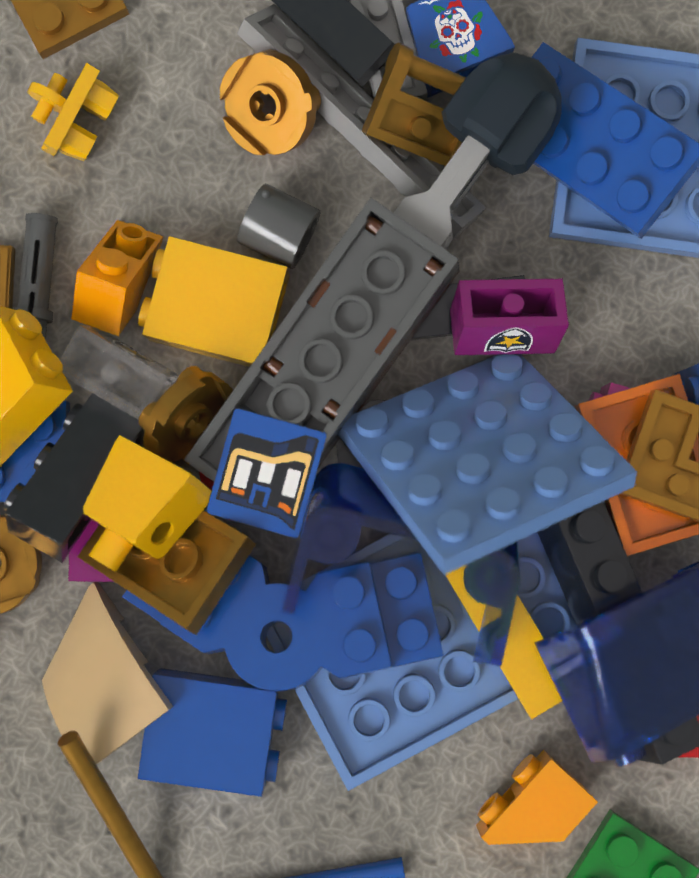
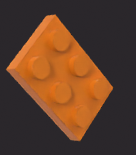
M676 374L577 404L575 408L626 460L650 391L656 389L686 401L688 399L680 374ZM699 434L697 435L689 458L690 460L696 461L698 463ZM617 494L605 500L607 511L627 556L699 535V522L622 494Z

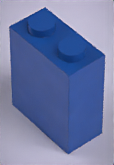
M164 668L157 670L152 677L173 705V708L145 728L137 779L262 797L266 781L276 782L280 751L271 750L273 729L283 731L287 699L278 698L279 691L260 689L242 679Z

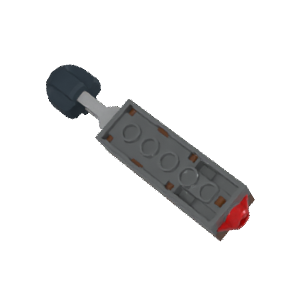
M515 52L482 62L466 77L442 111L446 129L462 144L431 188L426 192L404 197L394 213L370 197L184 459L199 471L201 482L211 491L235 409L249 411L326 433V440L318 468L340 439L339 433L343 425L353 414L361 410L460 272L459 259L446 250L453 240L452 214L488 164L494 168L498 167L511 175L527 172L552 138L561 119L562 96L555 78L539 60Z

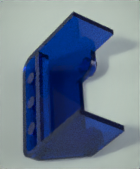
M333 463L325 466L317 473L297 540L279 613L294 614L307 559L325 564H335L344 561L355 551L362 526L417 540L363 468L344 463ZM518 541L465 565L463 580L468 594L475 601L486 605L474 654V663L499 667L502 665L520 585Z

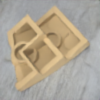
M93 582L88 587L42 679V684L50 711L61 735L69 731H77L97 765L173 708V705L144 665L148 661L120 623L124 620L123 616L100 584Z

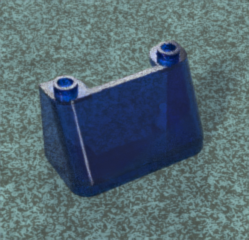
M699 560L678 570V573L672 575V578L601 614L581 621L580 624L573 626L570 630L564 632L557 631L535 642L592 763L614 760L616 767L633 763L647 754L644 748L646 744L699 715Z

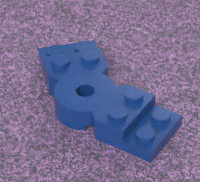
M421 553L371 564L365 562L316 574L306 591L288 584H270L267 567L249 555L197 635L184 629L128 590L122 596L159 621L160 625L202 653L214 654L225 651L232 668L243 680L252 686L269 691H288L302 687L309 683L322 668L343 679L444 656ZM285 623L292 632L291 644L286 650L274 653L266 644V634L273 625Z

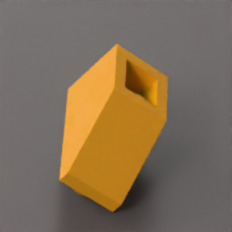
M117 220L77 270L71 319L119 337L138 308L152 271L156 252L163 242V236L147 231L140 225Z
M543 749L537 757L530 754L520 762L512 774L515 782L502 796L497 792L487 799L478 812L477 816L481 820L476 826L481 838L488 845L562 842L598 801Z

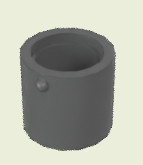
M265 183L257 191L246 211L238 232L237 241L239 244L271 260L294 269L316 229L321 212L319 209Z

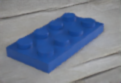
M543 42L531 58L539 60L555 78L562 96L561 119L552 138L533 164L642 239L698 168L699 143Z

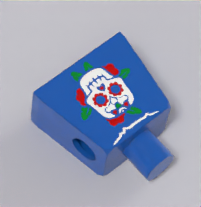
M419 0L406 7V17L417 57L461 76L467 77L475 68L488 59L510 54L514 51L515 46L512 39L486 0ZM425 83L428 93L427 98L443 92Z

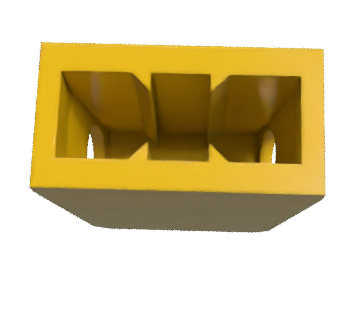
M119 435L83 506L85 515L106 528L89 553V556L114 572H117L133 546L155 559L162 558L208 506L212 491L191 473Z

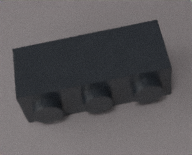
M93 391L84 405L80 403L75 404L64 421L63 430L65 431L54 445L49 442L40 451L34 463L36 471L27 484H17L7 497L3 509L6 511L5 517L8 532L63 563L92 520L84 514L83 506L119 435L141 447L143 446L145 430L139 426V416Z

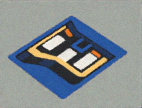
M235 409L207 512L215 516L298 538L325 444L326 433L249 411Z

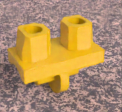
M86 62L67 99L60 94L68 80L58 73L53 74L47 87L31 82L27 93L38 101L31 117L39 123L45 124L52 110L59 113L41 150L53 156L59 151L81 161L87 158L98 136L74 123L76 115L80 108H83L106 121L119 97L108 85L97 79L100 70Z

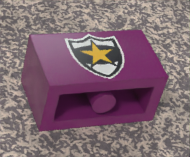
M563 279L459 280L450 308L454 355L555 353L569 326Z

